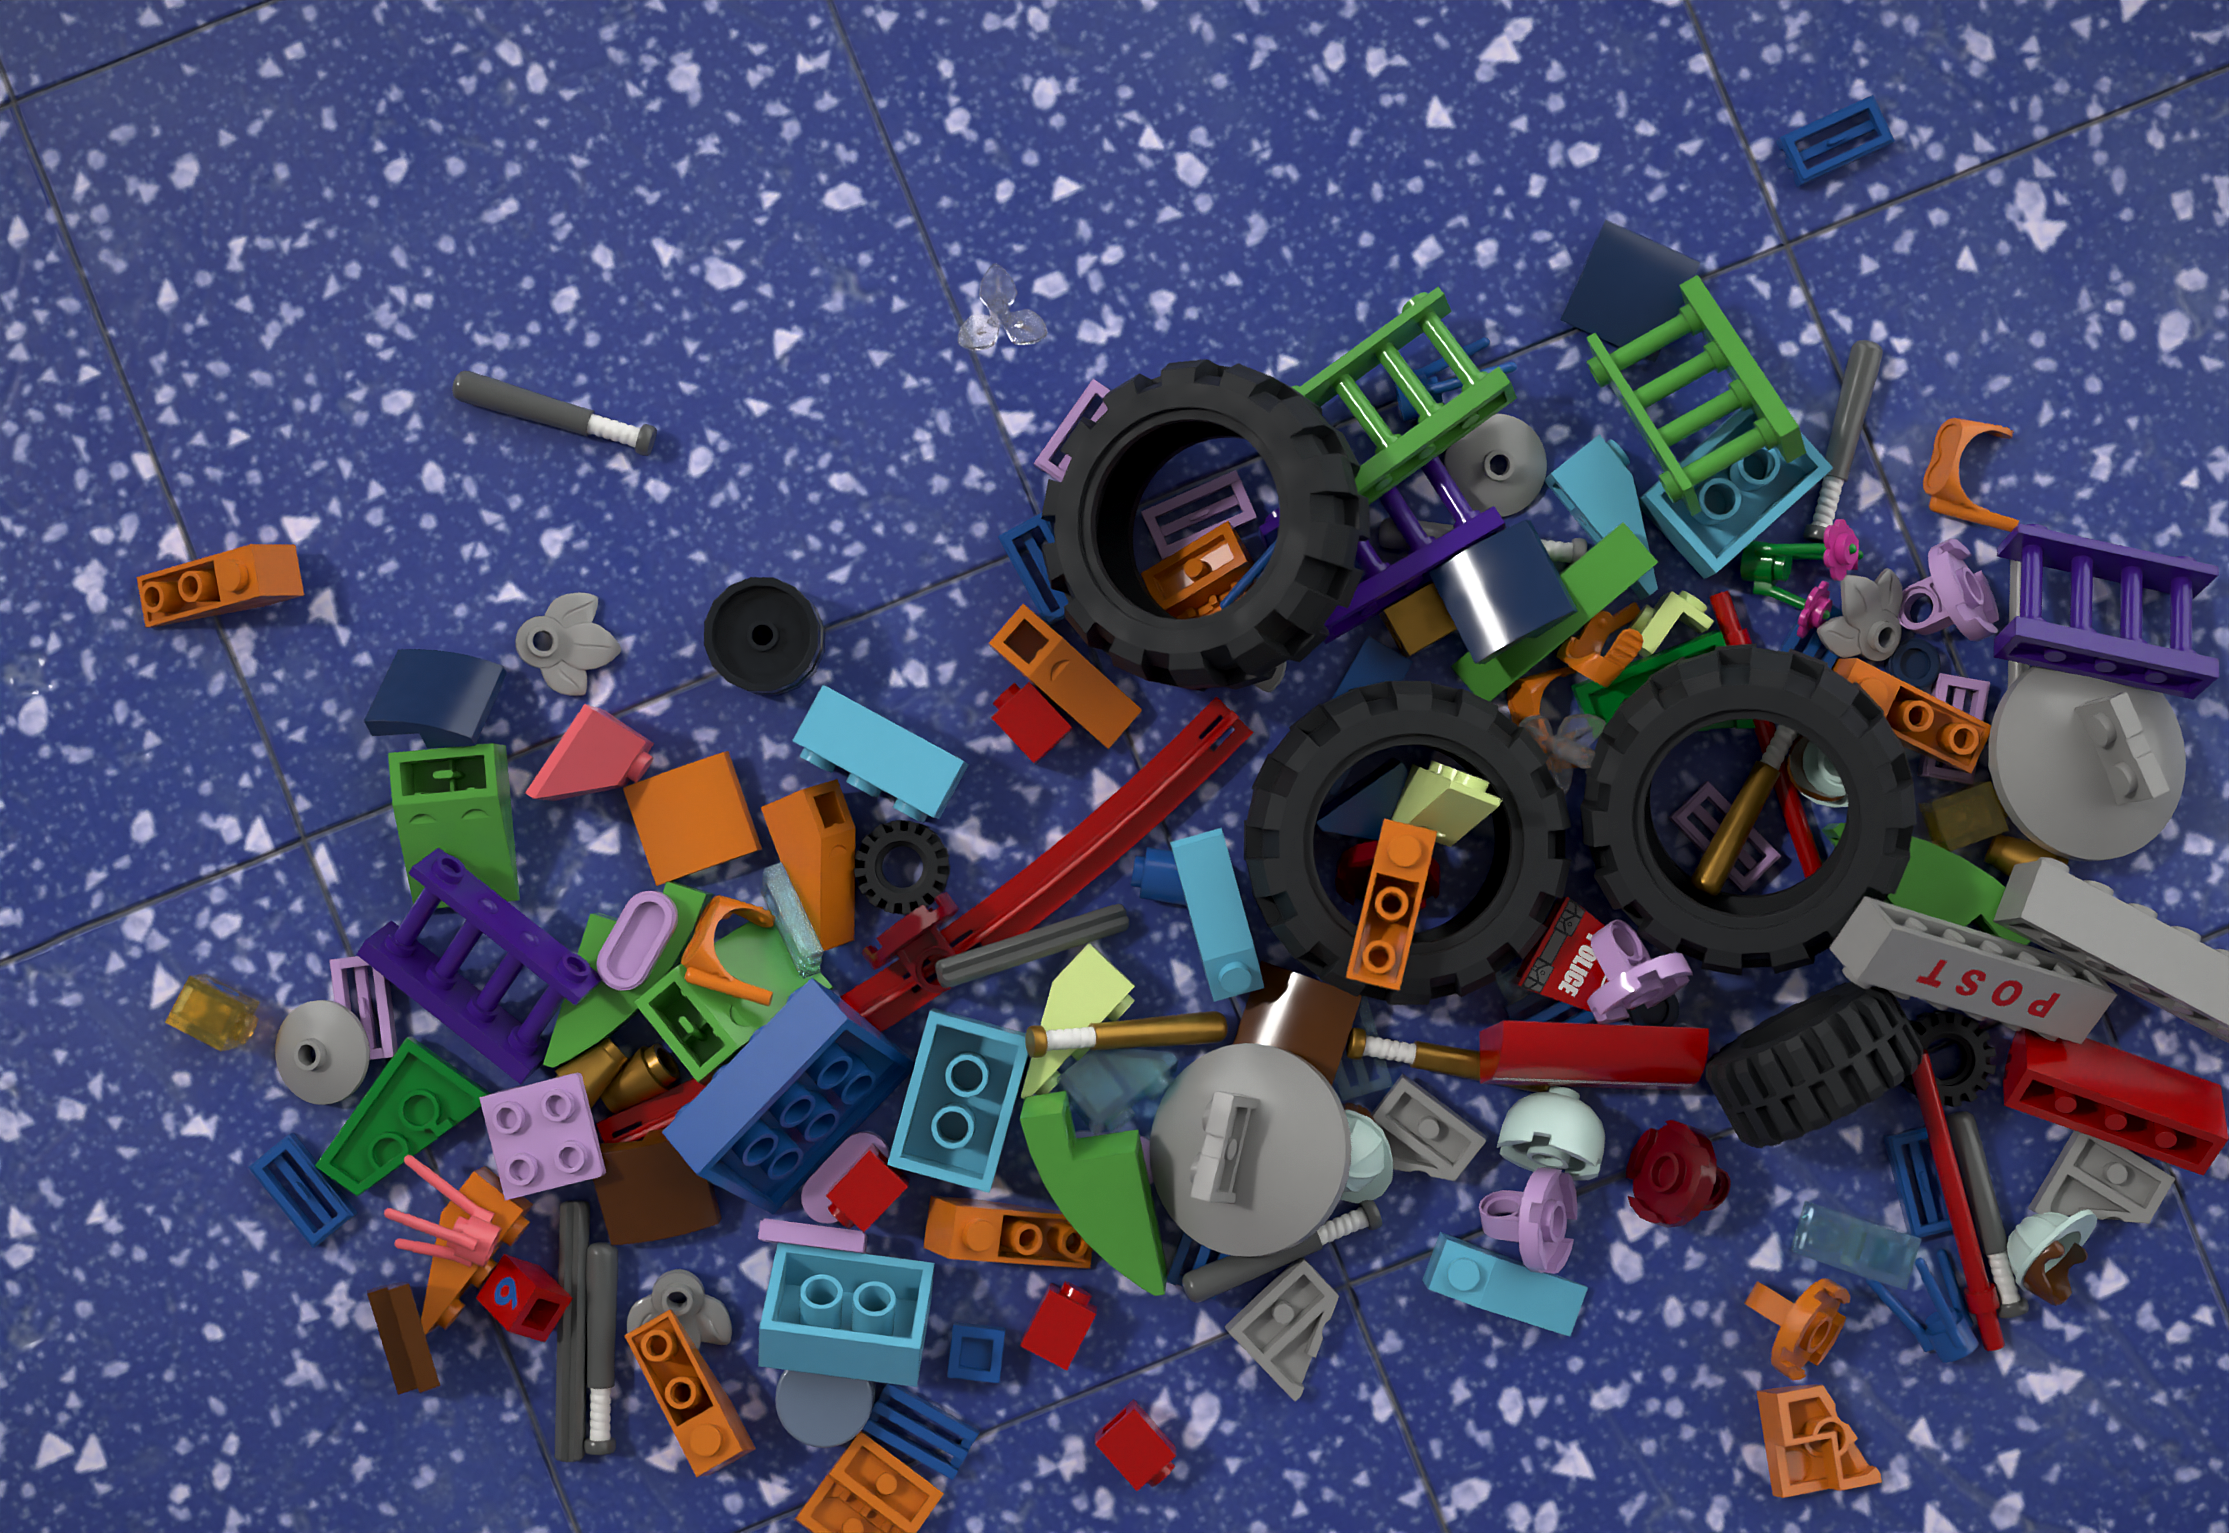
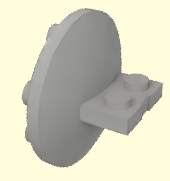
M2032 666L2011 684L1996 709L1989 736L1988 768L2004 810L2012 822L2031 841L2063 858L2077 861H2102L2122 857L2137 851L2153 840L2164 829L2177 808L2182 794L2186 771V755L2181 728L2171 705L2163 693Z
M1243 1043L1221 1047L1208 1052L1187 1066L1176 1077L1163 1096L1156 1111L1150 1137V1166L1153 1181L1161 1202L1170 1217L1188 1236L1211 1250L1232 1256L1259 1257L1273 1255L1291 1249L1312 1236L1327 1221L1339 1203L1347 1183L1351 1164L1349 1124L1343 1105L1331 1084L1320 1071L1302 1057L1290 1051L1263 1044Z

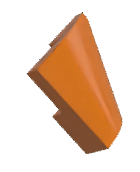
M1798 1385L1756 1391L1773 1496L1786 1498L1826 1489L1842 1491L1882 1483L1877 1467L1869 1466L1854 1443L1858 1439L1849 1424L1839 1419L1835 1410L1836 1404L1823 1385Z

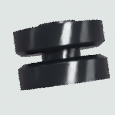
M750 577L730 585L713 601L704 621V647L711 665L727 682L756 695L780 696L800 688L816 673L825 653V627L818 609L796 587L774 577ZM765 626L773 632V638L767 645H758L755 641L761 639V637L757 634V631Z

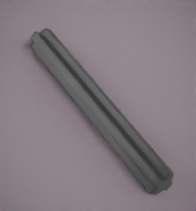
M567 1200L560 1205L558 1284L573 1298L557 1323L555 1458L557 1461L562 1462L581 1461L585 1455L587 1384L586 1253L590 1237V1204L583 1200Z

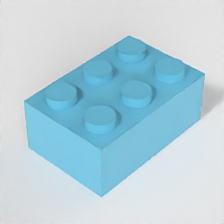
M1739 408L1679 462L1681 468L1754 428L1753 422L1758 420L1752 409L1749 408L1743 412ZM1801 433L1806 454L1788 464L1777 447L1771 450L1763 447L1693 486L1702 510L1694 516L1690 514L1682 499L1675 503L1670 500L1660 480L1645 492L1638 501L1640 509L1701 577L1705 579L1722 569L1831 471L1833 467Z
M825 685L820 689L793 739L795 743L804 747L800 754L801 758L833 773L836 765L850 772L846 780L847 783L877 798L881 791L884 790L897 798L893 808L923 823L928 815L940 819L969 766L965 761Z
M932 1008L929 1011L887 1165L990 1193L1028 1057L1025 1045L1026 1033Z
M778 1243L759 1327V1366L917 1387L932 1299L934 1263Z

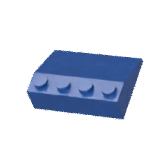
M811 978L803 987L798 988L789 996L786 1005L766 1025L760 1027L752 1034L749 1043L728 1064H725L716 1071L712 1081L692 1102L685 1104L677 1112L675 1119L662 1133L698 1176L774 1215L913 1071L915 1061L838 995Z

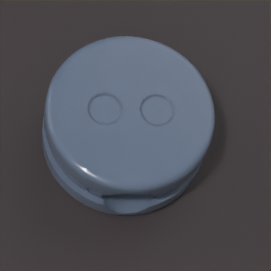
M784 1370L779 1379L775 1396L779 1419L790 1435L806 1445L817 1448H830L842 1445L853 1439L867 1423L875 1403V1382Z

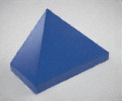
M1392 757L1321 807L1315 826L1325 832L1379 841L1384 819L1391 820L1406 783L1408 770L1401 761Z

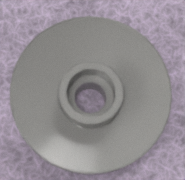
M1506 414L1493 415L1446 449L1443 465L1473 511L1479 510L1482 513L1495 506L1501 517L1512 515L1527 507L1540 492L1547 471L1546 454L1538 435L1525 422ZM1496 455L1504 457L1507 462V469L1502 475H1496L1490 469V461Z
M317 1000L298 1006L285 1018L277 1034L275 1057L281 1078L296 1096L312 1104L326 1105L348 1098L359 1088L368 1070L370 1048L365 1029L352 1011L334 1001ZM311 1046L314 1048L316 1052V1059L314 1062L310 1054Z

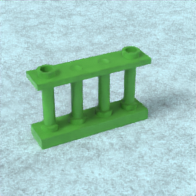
M1698 275L1679 285L1685 306L1678 309L1680 313L1678 316L1614 352L1608 353L1596 333L1586 337L1593 357L1587 360L1586 363L1600 388L1608 384L1610 385L1664 472L1658 475V478L1668 497L1673 503L1682 499L1692 516L1702 511L1693 486L1763 447H1766L1767 450L1777 447L1787 464L1806 454L1798 424ZM1688 333H1691L1692 336L1699 333L1703 335L1708 343L1703 346L1704 352L1632 391L1621 373L1622 370ZM1713 370L1718 374L1724 370L1727 371L1732 379V382L1728 384L1729 390L1659 429L1655 427L1644 410ZM1739 408L1743 412L1749 408L1752 409L1758 418L1757 421L1753 422L1754 428L1681 468L1670 451V446Z
M1439 286L1430 293L1422 292L1411 298L1402 308V313L1302 386H1292L1293 389L1319 407L1338 394L1376 445V455L1360 466L1358 475L1354 478L1358 494L1369 498V505L1517 399L1510 380L1498 366L1490 373L1486 371L1480 372L1441 321L1442 318L1452 311ZM1423 332L1463 384L1462 393L1445 405L1444 403H1436L1398 352L1399 349ZM1380 363L1420 416L1418 419L1419 424L1402 436L1392 433L1355 382Z

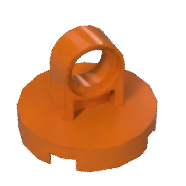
M1820 1279L1810 1285L1794 1304L1757 1281L1744 1304L1781 1326L1772 1348L1771 1364L1775 1370L1791 1380H1801L1806 1376L1805 1371L1801 1368L1808 1361L1818 1366L1834 1345L1846 1320V1317L1840 1314L1838 1309L1840 1303H1850V1295L1847 1289L1831 1279Z

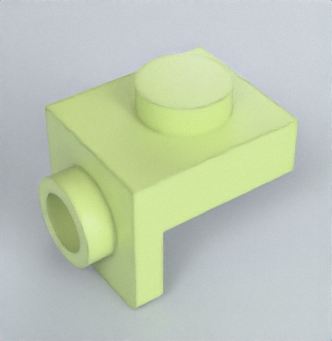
M1673 591L1662 595L1654 608L1646 604L1629 627L1637 630L1643 636L1644 642L1638 654L1643 658L1652 655L1677 619L1697 633L1707 631L1714 622L1704 614L1708 609L1707 606L1695 596L1685 591H1681L1679 595Z

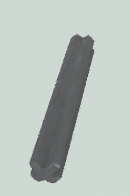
M1122 904L1110 905L938 960L935 963L938 981L944 988L954 987L1126 931L1129 928L1127 912Z

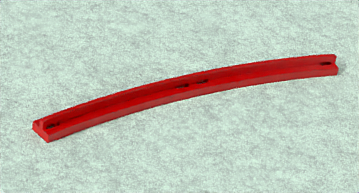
M1216 696L1167 746L1085 820L995 892L942 929L941 933L950 944L970 929L973 931L971 935L953 947L955 953L960 954L979 941L982 946L1028 932L1104 872L1155 828L1217 770L1254 732L1239 719V716L1233 710H1230ZM1220 716L1222 720L1201 740L1199 736ZM1231 726L1234 731L1212 751L1209 747ZM935 954L928 958L931 963L923 968L925 979L936 972L935 963L938 960L947 958L946 956ZM898 959L876 975L840 996V998L880 1032H883L941 993H931L922 988L914 993L911 988L916 986L917 983L912 976L905 980L903 976L909 971L902 961ZM938 978L930 982L933 985H940ZM692 1078L665 1093L597 1122L596 1125L604 1143L632 1142L646 1136L648 1131L665 1129L675 1119L677 1112L685 1104L692 1102L706 1086ZM641 1121L642 1126L617 1137L616 1131Z

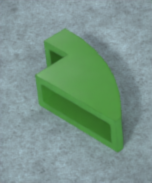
M1622 522L1577 561L1559 573L1578 610L1577 613L1537 638H1525L1486 664H1475L1468 651L1450 668L1473 694L1490 702L1656 565L1658 561L1628 526Z
M1829 823L1821 829L1834 847L1838 844L1845 823ZM1912 837L1910 845L1911 858L1896 893L1889 894L1884 901L1885 903L1964 927L1973 921L1981 932L2024 945L2031 942L1993 922L2006 887L1966 859L1931 842Z
M674 881L666 882L663 894L670 897L675 903L678 911V924L648 979L639 987L630 990H616L601 981L576 1006L565 999L561 1005L543 1065L554 1068L575 1059L596 1044H600L605 1038L612 1036L640 1012L634 1002L681 963L683 953L695 933L697 921L705 906L710 902L713 893ZM590 913L577 955L583 957L590 967L598 973L597 958L618 918L602 913Z
M1067 1091L1025 1097L1020 1121L1028 1149L1045 1187L1062 1214L1083 1240L1110 1266L1154 1296L1165 1295L1168 1268L1139 1129L1076 1138Z

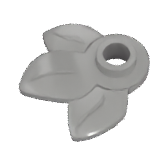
M1885 568L1875 581L1862 576L1845 575V578L1841 581L1843 616L1824 622L1817 628V634L1824 646L1839 657L1848 658L1860 654L1868 660L1883 661L1896 651L1901 640V624H1899L1900 621L1897 618L1903 601L1900 580L1889 568Z
M571 593L560 596L552 601L544 616L530 618L521 625L516 634L515 646L520 658L526 664L540 668L547 686L560 694L570 696L585 695L587 690L585 670L602 667L615 659L621 652V647L613 635L603 627L592 623L598 606V598L595 595ZM544 632L551 637L552 646L548 651H539L534 647L533 637L536 633Z
M675 1269L662 1274L656 1280L652 1294L636 1301L628 1314L627 1332L629 1333L672 1309L698 1351L700 1342L728 1345L731 1340L732 1323L724 1303L706 1295L699 1278L687 1270ZM673 1292H681L686 1296L687 1300L683 1303H676L671 1301L668 1295Z

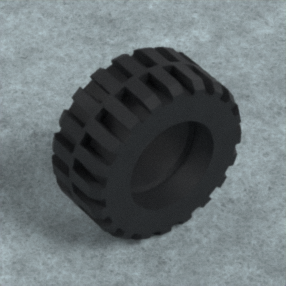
M1851 981L1836 985L1832 989L1819 992L1809 999L1796 1003L1737 1036V1039L1727 1043L1720 1049V1052L1714 1054L1709 1059V1062L1706 1064L1705 1078L1738 1138L1751 1147L1763 1148L1766 1145L1771 1147L1830 1125L1831 1122L1843 1116L1846 1117L1857 1111L1861 1106L1883 1096L1884 1092L1895 1088L1904 1081L1906 1076L1911 1075L1917 1069V1066L1922 1062L1923 1047L1894 994L1885 988L1874 985L1870 989H1866Z

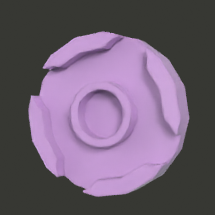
M1950 538L1931 547L1928 553L1931 576L1903 590V601L1897 618L1900 621L1899 624L1921 635L1932 634L1955 624L1960 632L1970 641L1978 642L1997 633L1998 628L1992 623L1999 620V613L1986 577L1982 570L1973 574L1963 559L1971 556V553L1957 539ZM1920 597H1930L1933 602L1931 615L1924 622L1914 623L1910 616L1911 606Z
M1616 919L1592 935L1591 947L1608 982L1596 990L1587 1000V1003L1598 1024L1621 1021L1630 1017L1626 1009L1634 1008L1644 1003L1648 1009L1662 1002L1684 987L1690 981L1687 976L1693 974L1682 953H1671L1651 959L1635 930L1624 921Z
M1539 1167L1530 1176L1524 1192L1511 1190L1493 1192L1485 1196L1479 1204L1484 1233L1494 1239L1519 1242V1251L1523 1263L1530 1272L1559 1273L1566 1264L1572 1250L1574 1239L1564 1237L1567 1219L1577 1220V1196L1572 1176L1569 1173L1561 1172V1169ZM1504 1213H1513L1507 1216H1497Z

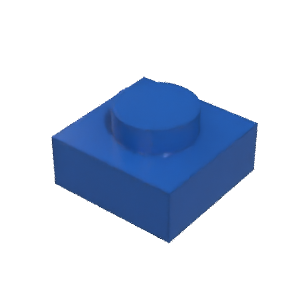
M954 1322L947 1378L999 1383L1006 1328Z

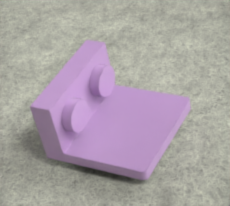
M573 1073L522 1087L517 1086L479 1097L505 1200L597 1178L605 1174L606 1169L583 1077L580 1073Z

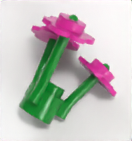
M1836 519L1834 525L1826 527L1824 543L1775 544L1753 540L1743 550L1740 573L1743 581L1754 582L1753 594L1773 597L1802 610L1798 619L1797 636L1803 639L1810 629L1818 628L1830 617L1833 601L1829 599V583L1824 580L1818 587L1812 589L1807 600L1775 586L1778 581L1786 582L1792 568V559L1824 560L1825 566L1830 568L1832 579L1834 581H1842L1845 575H1847V571L1858 570V560L1862 559L1864 554L1859 550V539L1855 536L1854 531L1849 528L1844 519Z

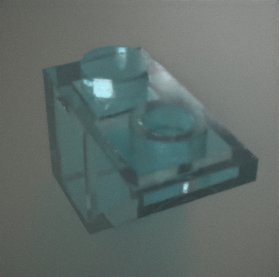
M1130 1048L1091 1050L1057 1077L1058 1084L1056 1088L1059 1092L1067 1091L1070 1106L1095 1136L1106 1128L1111 1133H1114L1134 1117L1136 1113L1132 1107L1147 1095L1152 1101L1157 1099L1176 1082L1172 1075L1176 1072L1179 1061L1173 1053Z
M1805 1201L1790 1251L1847 1272L1906 1290L1921 1238L1897 1228Z

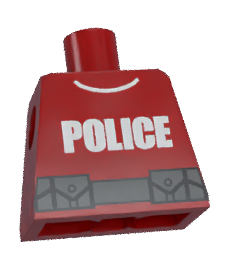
M1563 896L1562 899L1557 898L1543 923L1548 929L1525 956L1511 983L1592 1013L1587 1000L1596 990L1607 983L1608 979L1595 957L1591 947V938L1593 934L1605 926L1574 900Z

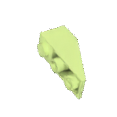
M1431 761L1428 770L1412 764L1391 820L1437 831L1435 842L1451 847L1498 808L1501 799L1485 793L1489 783L1487 781L1435 761Z
M1089 942L1053 980L1040 1026H1043L1045 1031L1064 1030L1067 1028L1080 1029L1082 1027L1088 1028L1090 1023H1101L1106 1017L1112 1022L1117 1021L1135 1001L1128 994L1135 985ZM1090 1048L1047 1051L1043 1057H1031L1021 1098L1025 1099V1097L1032 1096L1034 1093L1036 1095L1048 1094L1063 1078L1057 1071L1070 1055L1079 1061Z

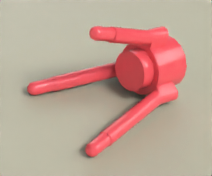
M412 1155L405 1156L404 1163L471 1217L468 1220L460 1216L451 1230L408 1213L387 1208L384 1211L386 1218L447 1241L446 1246H448L398 1238L395 1240V1247L412 1251L413 1253L453 1260L470 1268L473 1263L485 1267L502 1231L501 1227L491 1223L495 1213L477 1206Z

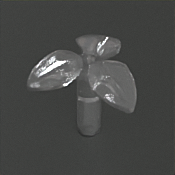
M994 263L984 274L980 285V299L988 307L990 315H971L963 323L959 331L958 344L972 351L988 349L995 345L999 328L1004 327L1013 344L1030 345L1043 340L1047 336L1048 330L1043 319L1030 309L1010 313L1009 307L1017 296V290L1008 272L1000 265Z
M1575 714L1565 717L1559 726L1557 735H1553L1548 718L1532 715L1524 718L1520 722L1519 727H1525L1541 749L1546 750V755L1549 759L1545 763L1556 786L1563 788L1564 795H1566L1572 783L1573 767L1571 764L1583 769L1592 766L1595 752L1588 747L1600 736L1606 722L1602 718L1591 714Z

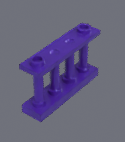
M1438 456L1421 467V469L1455 521L1453 530L1437 539L1434 536L1428 537L1396 486L1379 497L1380 502L1410 547L1408 556L1393 565L1382 563L1369 540L1366 542L1358 541L1355 559L1364 571L1363 582L1358 584L1349 607L1345 608L1337 605L1325 622L1324 626L1329 630V636L1324 640L1325 644L1433 582L1429 575L1430 571L1477 543L1505 530V522L1495 506L1482 513L1479 510L1473 511ZM1279 508L1270 513L1265 519V523L1259 526L1266 549L1277 539L1280 516Z
M2019 523L1997 547V557L2021 562L2020 616H2015L1994 638V658L2092 677L2193 700L2219 678V659L2199 655L2196 651L2192 650V599L2219 576V566L2197 562V560L2188 556L2173 557L2052 531L2039 524L2024 525ZM2043 567L2071 572L2070 627L2048 623L2042 618ZM2093 577L2121 583L2120 638L2100 634L2092 629ZM2143 588L2170 594V648L2148 644L2142 639Z
M438 847L416 863L408 873L422 884L424 889L400 926L391 920L367 938L356 955L521 1085L544 1063L549 1044L542 1040L540 1035L564 1000L567 999L576 1006L600 984L602 979L599 973L593 970L583 957L569 951L469 872L460 860L448 855ZM443 901L464 917L466 921L440 959L418 942L417 937L440 902ZM484 933L508 953L483 990L480 991L461 976L458 970ZM526 966L549 986L522 1024L499 1006V1002L522 968Z

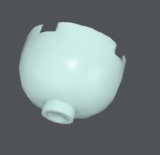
M1552 1086L1548 1092H1535L1518 1100L1510 1108L1502 1124L1497 1148L1501 1147L1500 1155L1503 1158L1529 1171L1535 1172L1539 1167L1565 1169V1173H1569L1573 1180H1590L1598 1177L1604 1153L1605 1133L1602 1121L1590 1106L1579 1100V1093L1569 1088Z

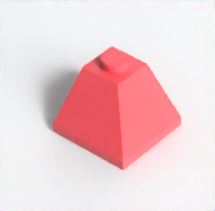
M584 704L525 793L533 799L556 801L625 787L630 779L637 783L652 763L653 756L648 754L654 743L605 710Z

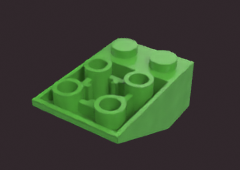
M488 743L475 746L388 753L392 806L413 904L421 894L424 886L408 873L416 863L438 847L448 855L460 860L469 872L507 902L519 901L506 745ZM441 901L437 908H445L450 906H448L445 902Z
M777 919L773 926L769 928L760 927L749 921L714 943L716 955L721 965L730 975L741 982L773 992V999L769 1007L690 984L684 978L687 969L682 964L672 969L634 1002L696 1081L704 1086H707L712 1081L714 1074L719 1068L728 1064L749 1043L752 1034L757 1029L766 1025L786 1005L789 996L795 990L803 987L811 978L829 990L833 989V986Z

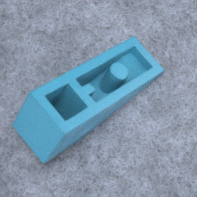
M1599 434L1548 475L1544 482L1595 544L1616 526L1624 522L1650 552L1633 475L1626 467L1630 464L1629 458L1615 441L1610 439L1605 442ZM1653 567L1630 586L1640 600L1658 590Z
M1222 828L1170 842L1202 965L1214 1002L1265 988Z
M1442 1232L1439 1233L1422 1280L1429 1290L1477 1308L1569 1337L1588 1289L1585 1285L1552 1273L1530 1272L1523 1262Z

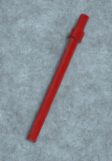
M1729 590L1710 596L1709 599L1726 646L1753 644L1748 628L1742 629ZM1752 719L1762 754H1764L1777 730L1775 723ZM1785 756L1784 761L1780 764L1781 766L1778 770L1780 775L1774 785V789L1806 879L1822 866V861L1797 788L1794 787L1788 775V763Z
M1923 1049L1922 1062L1912 1073V1078L1968 1286L1963 1292L1968 1311L1976 1316L1984 1349L1995 1351L2005 1346L1996 1312L2000 1307V1302L1995 1284L1988 1282L1927 1050Z

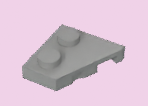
M1403 1073L1371 1113L1376 1124L1383 1130L1388 1140L1393 1158V1169L1405 1172L1416 1170L1426 1172L1431 1177L1455 1181L1487 1141L1485 1134Z
M2074 1130L2028 1209L2038 1214L2055 1212L2066 1216H2072L2082 1210H2090L2099 1220L2113 1219L2149 1224L2175 1178L2126 1148Z
M1302 1257L1293 1261L1228 1322L1225 1328L1296 1402L1303 1393L1304 1386L1302 1382L1312 1357L1316 1358L1323 1340V1327L1331 1319L1339 1295Z

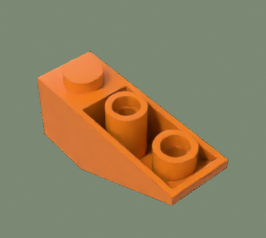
M250 544L136 577L145 628L268 606L304 596L295 544Z
M1024 604L1020 606L989 642L990 647L1107 749L1114 744L1142 711L1106 676Z
M1843 658L1835 661L1831 669L1851 683L1856 681L1884 710L1885 718L1897 738L1901 739L1903 747L1968 774L1972 773L1990 735V724L1858 658Z
M838 779L799 790L762 806V813L814 954L854 941L856 828Z
M1384 819L1346 978L1397 991L1400 990L1437 831Z
M486 1166L473 1171L459 1189V1192L477 1206L495 1213L491 1223L502 1228L500 1237L485 1267L473 1263L470 1268L453 1260L438 1257L432 1258L421 1316V1324L425 1335L438 1326L446 1330L466 1306L459 1300L471 1284L479 1288L487 1280L498 1264L492 1259L493 1255L504 1242L511 1247L531 1223L524 1216L533 1204L524 1196L505 1200L500 1178ZM450 1201L441 1212L439 1225L452 1230L460 1216L468 1220L471 1216L454 1202ZM436 1237L435 1245L448 1247L446 1246L447 1241Z
M930 1196L923 1246L927 1250L948 1259L1090 1269L1093 1249L1083 1240L1061 1211L979 1199Z
M672 1309L624 1335L696 1477L712 1475L756 1449L733 1403Z

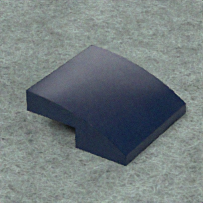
M1605 219L1560 320L1590 334L1596 333L1599 338L1623 347L1678 315V309L1681 308L1684 302L1679 285L1695 276L1700 261ZM1661 349L1645 358L1655 362Z
M1524 520L1494 534L1429 572L1475 664H1486L1525 638H1537L1578 612L1531 520Z
M399 649L364 722L372 736L420 733L427 749L475 746L507 673L502 665L470 655L439 650Z

